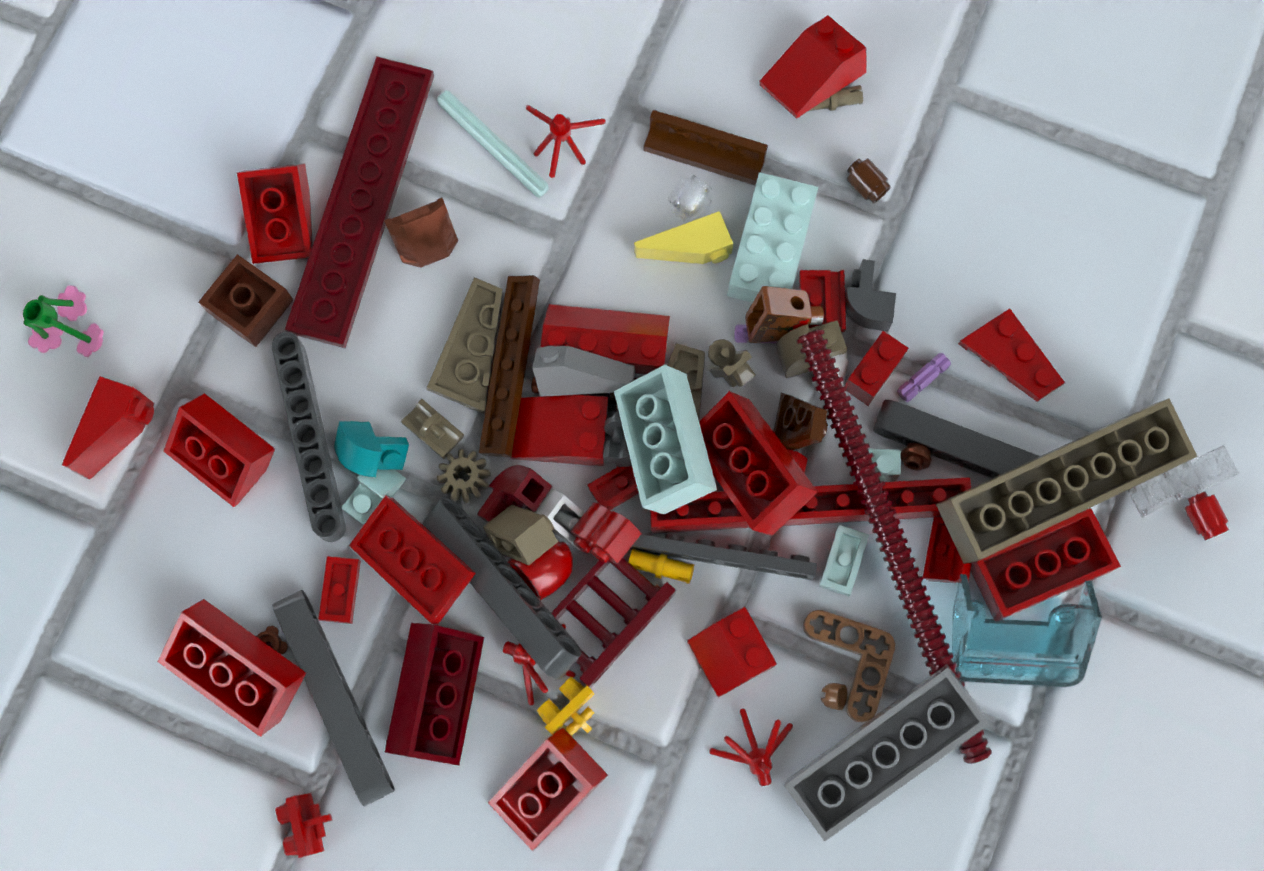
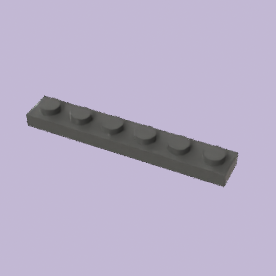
M638 529L642 534L629 549L635 548L656 555L663 553L667 554L668 557L812 580L815 577L817 563L809 562L810 558L803 555H791V558L788 559L778 557V552L761 549L758 554L746 552L747 547L735 544H728V548L715 547L714 541L697 539L696 543L683 541V536L675 534H665V538L652 536L653 532L644 529Z

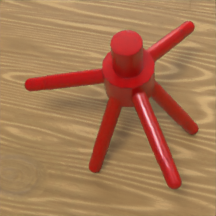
M526 106L528 112L550 125V133L533 153L535 157L539 156L552 139L555 140L549 173L550 178H554L556 174L561 142L566 141L580 164H586L584 157L570 136L571 130L603 125L606 122L605 119L570 123L571 119L569 117L565 118L562 114H557L551 119L532 106Z
M561 624L562 627H563L564 629H566V625H565V624ZM507 641L503 646V653L513 656L514 662L522 665L528 704L532 706L534 705L531 677L543 693H547L548 688L533 668L536 662L520 643L517 645ZM568 670L565 674L568 677H576V673Z
M742 708L740 709V715L752 751L747 753L729 736H725L724 741L738 754L714 748L709 749V753L748 764L751 773L757 775L759 785L768 786L772 783L770 770L773 768L770 757L791 731L793 724L788 723L778 735L781 721L775 720L766 749L758 748L747 712Z

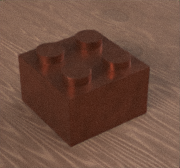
M237 254L198 303L208 314L254 347H257L294 299L286 288Z

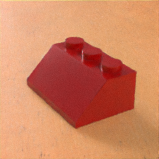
M204 393L179 407L163 452L232 507H235L266 472L275 448Z

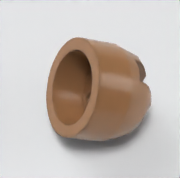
M839 683L827 684L822 689V692H826V695L821 697V701L828 708L843 710L847 701L846 685Z

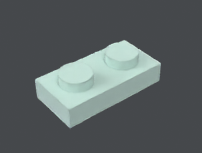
M842 525L837 526L819 583L820 587L846 596L851 595L869 534Z

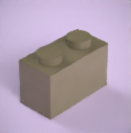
M512 504L483 526L490 541L501 554L526 565L533 563L558 542L552 532L554 526L544 514L539 515L527 508L523 509Z

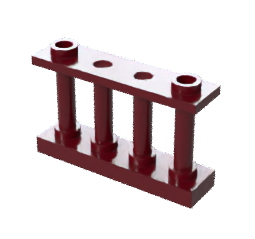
M624 558L618 564L609 560L605 564L599 560L551 612L556 620L566 611L570 612L603 643L601 646L605 650L597 659L594 656L589 657L581 650L582 654L576 661L581 667L580 671L583 673L579 679L591 689L674 597L676 589L668 582L662 587L658 584L654 586ZM610 563L646 595L645 599L648 603L640 611L637 608L633 610L598 578L600 573ZM588 587L625 619L623 622L627 626L619 635L615 632H609L576 601Z

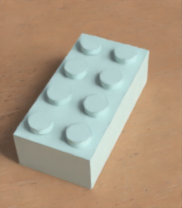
M759 172L727 296L753 303L762 286L793 288L818 191L817 186Z
M663 365L614 391L642 508L666 514L717 490L685 373L668 365Z

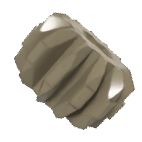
M459 449L457 459H454L453 455L449 453L446 457L450 464L440 463L438 466L441 471L445 472L437 476L439 483H445L441 488L442 493L448 494L451 492L450 498L455 502L461 494L464 503L470 502L469 494L471 493L477 499L481 498L478 488L488 489L489 484L483 479L491 476L490 470L483 469L487 464L484 458L477 460V453L475 451H471L466 458L464 450ZM464 471L470 478L464 482L458 474Z

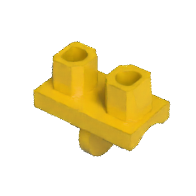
M570 677L559 688L570 701L562 710L550 699L546 700L537 709L540 717L547 724L545 728L551 735L556 733L571 717L574 721L565 729L571 736L581 727L587 734L592 730L586 722L595 712L589 706L580 715L576 712L594 695V692L588 686L584 688L581 683Z

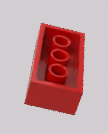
M729 391L699 421L713 475L751 530L771 536L774 535L818 493L750 399Z
M1089 508L984 559L972 562L971 573L996 623L1120 568L1121 565L1092 508Z
M205 599L180 613L157 661L259 737L281 722L306 675L305 671Z

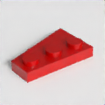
M1011 309L1006 310L958 343L965 350L969 349L980 357V361L988 367L992 366L1006 376L1010 383L1036 402L1065 383Z

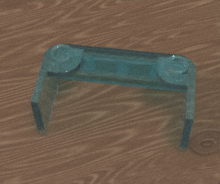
M960 574L953 606L952 653L954 657L952 662L957 663L958 666L955 669L961 673L959 679L965 682L1071 687L1079 684L1085 677L1102 620L1092 581H1085L1079 604H1062L1055 607L1050 612L1047 622L1000 620L995 623L994 619H985L986 611L984 605L978 600L971 599L967 575Z

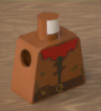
M769 286L761 287L745 315L749 343L779 341L785 334L807 324L821 325L824 319L823 308L821 306H810L806 291Z

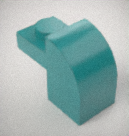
M339 421L334 442V449L340 463L348 470L368 477H376L377 470H403L409 448L406 437H376L370 422Z

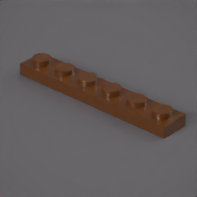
M534 275L508 276L478 452L484 456L512 457L540 279Z

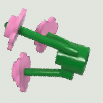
M67 286L65 292L59 294L58 299H51L40 295L38 300L29 301L23 310V324L32 328L33 333L28 340V344L32 348H38L41 353L47 352L49 348H58L62 342L59 336L64 331L81 340L77 345V352L85 357H89L92 352L98 351L101 347L104 331L97 324L93 323L88 327L87 331L81 333L57 321L58 314L62 317H67L70 321H76L78 316L85 315L87 311V306L84 303L86 296L83 292H79L75 286ZM53 306H58V314Z

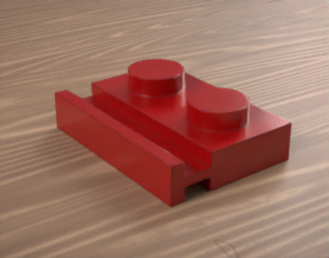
M800 270L799 290L808 293L810 306H821L823 308L824 319L821 325L838 321L841 332H845L844 270L839 272H831V270ZM808 325V326H809V328H813V327L820 326V325Z
M934 517L922 578L932 582L968 584L972 562L963 563L943 518Z

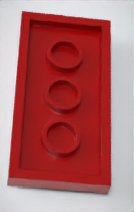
M385 495L349 545L422 616L435 625L440 623L476 574L393 497Z

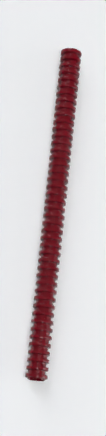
M817 329L798 337L799 339L796 342L802 345L800 352L806 355L804 362L809 363L808 372H812L814 375L811 378L812 382L816 381L818 386L815 389L821 393L819 399L825 403L823 409L828 410L829 415L826 417L828 420L831 419L833 423L830 427L831 429L835 428L836 434H834V437L839 438L840 443H838V447L843 448L842 457L847 458L848 462L845 465L851 468L849 475L855 478L853 485L859 488L856 492L857 495H861L863 498L860 502L862 505L865 504L867 508L864 512L870 516L868 519L869 524L873 523L874 528H872V532L877 533L878 537L875 540L877 543H881L879 550L885 553L883 560L889 563L887 570L893 573L891 580L896 581L895 590L900 591L898 595L899 600L904 601L902 607L905 610L907 609L906 617L912 621L909 625L916 631L913 635L919 639L917 645L923 649L921 655L926 657L925 665L931 669L928 673L931 676L947 664L959 679L961 673L955 669L958 665L956 662H952L954 655L952 652H948L950 645L944 642L946 635L940 632L942 625L940 623L937 624L938 615L933 614L934 605L929 604L930 595L925 594L927 588L921 584L923 578L917 574L919 571L918 566L913 564L916 560L909 554L912 550L906 546L908 540L902 536L904 533L903 528L899 529L898 524H900V520L895 519L894 515L897 512L895 509H891L890 505L893 502L887 499L889 492L883 489L885 482L879 479L881 472H877L875 469L878 466L877 462H873L871 459L874 455L872 452L869 453L867 449L870 445L869 443L865 444L864 439L866 435L861 434L860 429L863 427L861 424H857L856 420L859 417L853 414L852 410L855 407L849 404L851 397L845 394L847 387L842 386L843 377L838 376L837 373L840 370L838 367L835 368L833 363L836 360L830 356L832 350L831 348L827 349L826 346L829 342L827 339H823L822 335L825 332L824 330ZM983 729L961 744L959 750L965 754L963 757L965 763H977L987 759L992 754L991 748L986 747L988 740L982 737L984 735Z

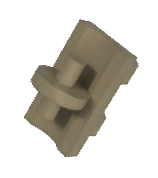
M725 339L716 340L709 346L708 357L714 365L719 366L709 370L714 378L723 377L730 387H735L736 385L742 387L756 376L747 364V361L752 358L747 350L736 351L734 345Z
M423 399L401 421L406 428L443 459L464 437L460 430Z

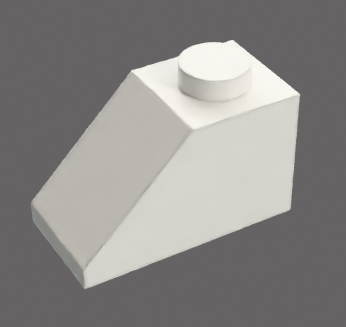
M550 489L534 513L547 516L554 526L552 532L584 553L573 543L575 537L569 532L583 516L584 512L564 494Z

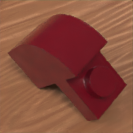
M522 465L511 466L502 471L490 483L489 487L493 491L477 515L488 523L511 504L535 512L552 488V485L531 468Z

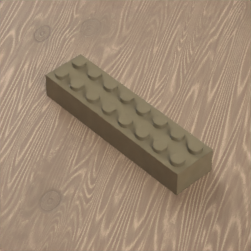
M1170 398L1147 406L936 505L963 563L966 564L984 559L1198 456Z

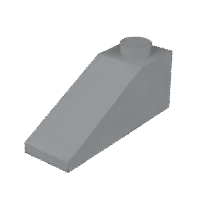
M570 346L537 348L532 367L540 397L612 393L634 381L635 366Z

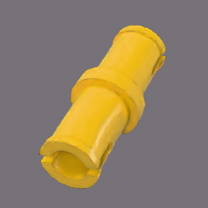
M633 548L629 558V563L635 569L655 574V578L658 579L667 577L690 584L695 564L670 559L667 554L663 553L659 556Z

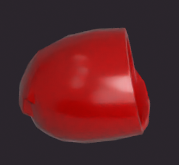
M559 541L530 565L512 558L507 560L540 601L560 588L573 570V557L570 548L565 542Z

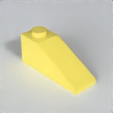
M720 211L634 242L636 258L705 264L711 261L713 264L720 263L732 254L733 241Z

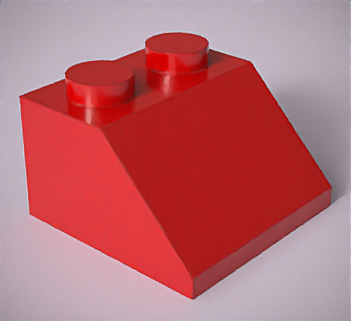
M746 607L717 621L687 640L718 698L777 665Z

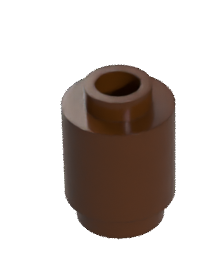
M859 158L847 169L849 175L846 180L865 200L870 199L873 204L879 201L891 188L887 183L888 178L869 158L864 161Z

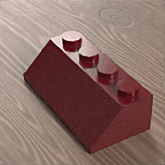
M411 623L385 753L460 765L484 642L483 636L435 624Z

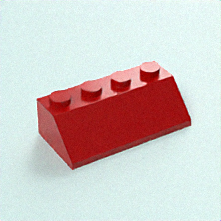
M548 304L540 347L570 346L635 366V374L646 375L665 365L670 316Z

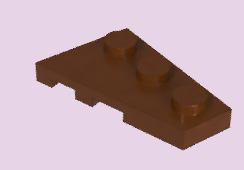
M781 392L773 432L788 450H797L822 442L828 429L826 421L828 410Z

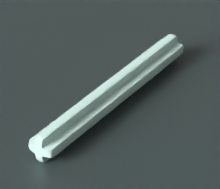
M444 91L438 96V105L536 197L540 198L548 191V183L451 92Z

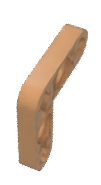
M823 610L812 611L806 616L803 623L804 632L809 638L861 655L847 699L846 711L848 716L856 722L869 721L875 716L895 651L894 638L884 630ZM818 617L823 618L822 624L829 627L833 626V621L838 622L839 625L834 631V640L828 638L831 631L822 629L816 634L814 626L810 625V620L815 621ZM850 626L857 631L858 639L854 644H846L841 640L840 631L843 627ZM864 631L869 632L866 638L868 640L877 641L880 637L884 638L883 643L888 646V650H883L880 654L875 653L876 647L870 644H865L864 650L860 649L859 646L864 640ZM873 667L878 671L879 681L876 685H867L862 680V672L865 668ZM858 686L865 691H875L874 697L867 695L865 705L870 708V711L864 712L861 716L857 715V709L853 707V703L860 702L863 692H857Z

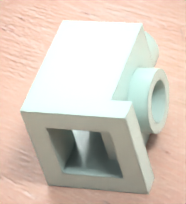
M868 449L869 453L872 452L874 455L871 458L872 461L877 462L876 471L881 472L880 481H896L901 475V450Z

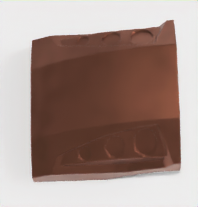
M442 197L425 206L392 219L384 220L402 263L422 268L450 256L459 240Z

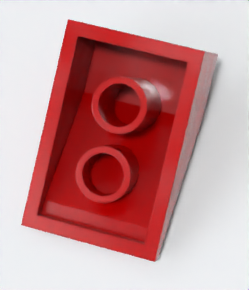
M827 15L801 33L759 81L760 86L797 119L867 73L866 46Z
M305 163L238 172L237 178L252 264L309 258L313 240L310 191Z
M99 376L62 462V466L84 478L91 479L143 432L145 425H148L153 418V406L155 403L134 387Z
M588 395L522 397L511 459L604 466L603 453L606 433L604 425L609 411L608 397Z
M561 728L542 743L492 797L488 804L523 842L534 851L598 787L608 774L564 728Z

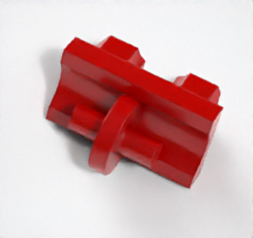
M311 793L285 798L286 803L275 809L278 822L281 825L291 823L293 831L292 836L284 838L283 847L285 855H298V858L323 852L322 837L326 836L323 823L332 821L331 814L321 816L319 803L314 804Z

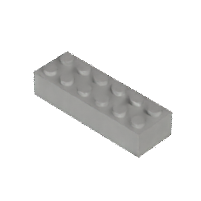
M946 664L789 777L784 786L825 842L990 723L986 715Z

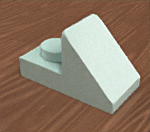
M377 470L376 477L359 475L357 478L360 482L359 486L343 504L341 509L364 525L385 495L393 497L406 478L396 470Z

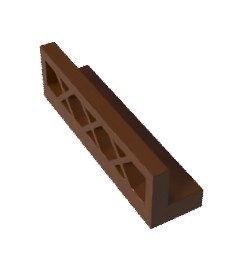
M653 110L650 116V129L643 146V151L755 186L759 172L762 171L768 149L767 144Z

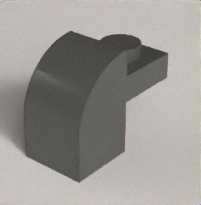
M863 259L859 269L853 270L851 287L847 286L845 290L846 313L854 323L861 327L889 331L894 318L896 293L872 290L875 261Z

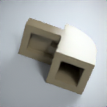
M838 321L809 328L807 324L788 332L779 339L777 353L786 378L808 372L810 365L804 362L806 355L805 353L801 354L800 349H802V345L796 342L799 339L798 337L817 329L824 330L825 334L822 336L823 339H827L829 342L826 346L827 349L831 348L832 350L831 357L847 352V346Z

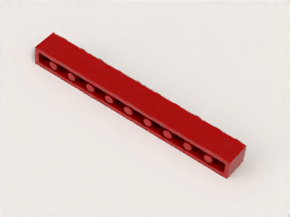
M970 477L894 481L885 482L883 489L889 492L887 499L893 502L890 506L892 510L895 509L897 512L894 515L895 519L942 517L936 504L970 489L971 480ZM853 484L814 486L818 493L783 526L868 521L870 516L864 512L867 508L865 504L862 505L860 502L863 499L862 496L857 495L858 486ZM725 491L711 492L666 514L650 510L651 532L653 533L750 528Z

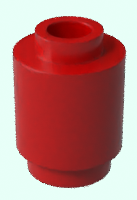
M1206 491L1187 499L1190 505L1184 508L1197 534H1202L1204 540L1229 530L1226 525L1229 521L1215 494L1208 497Z

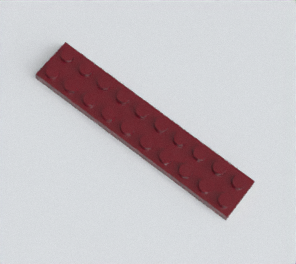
M376 56L284 329L286 332L346 348L386 226L384 220L389 217L434 79L433 70Z

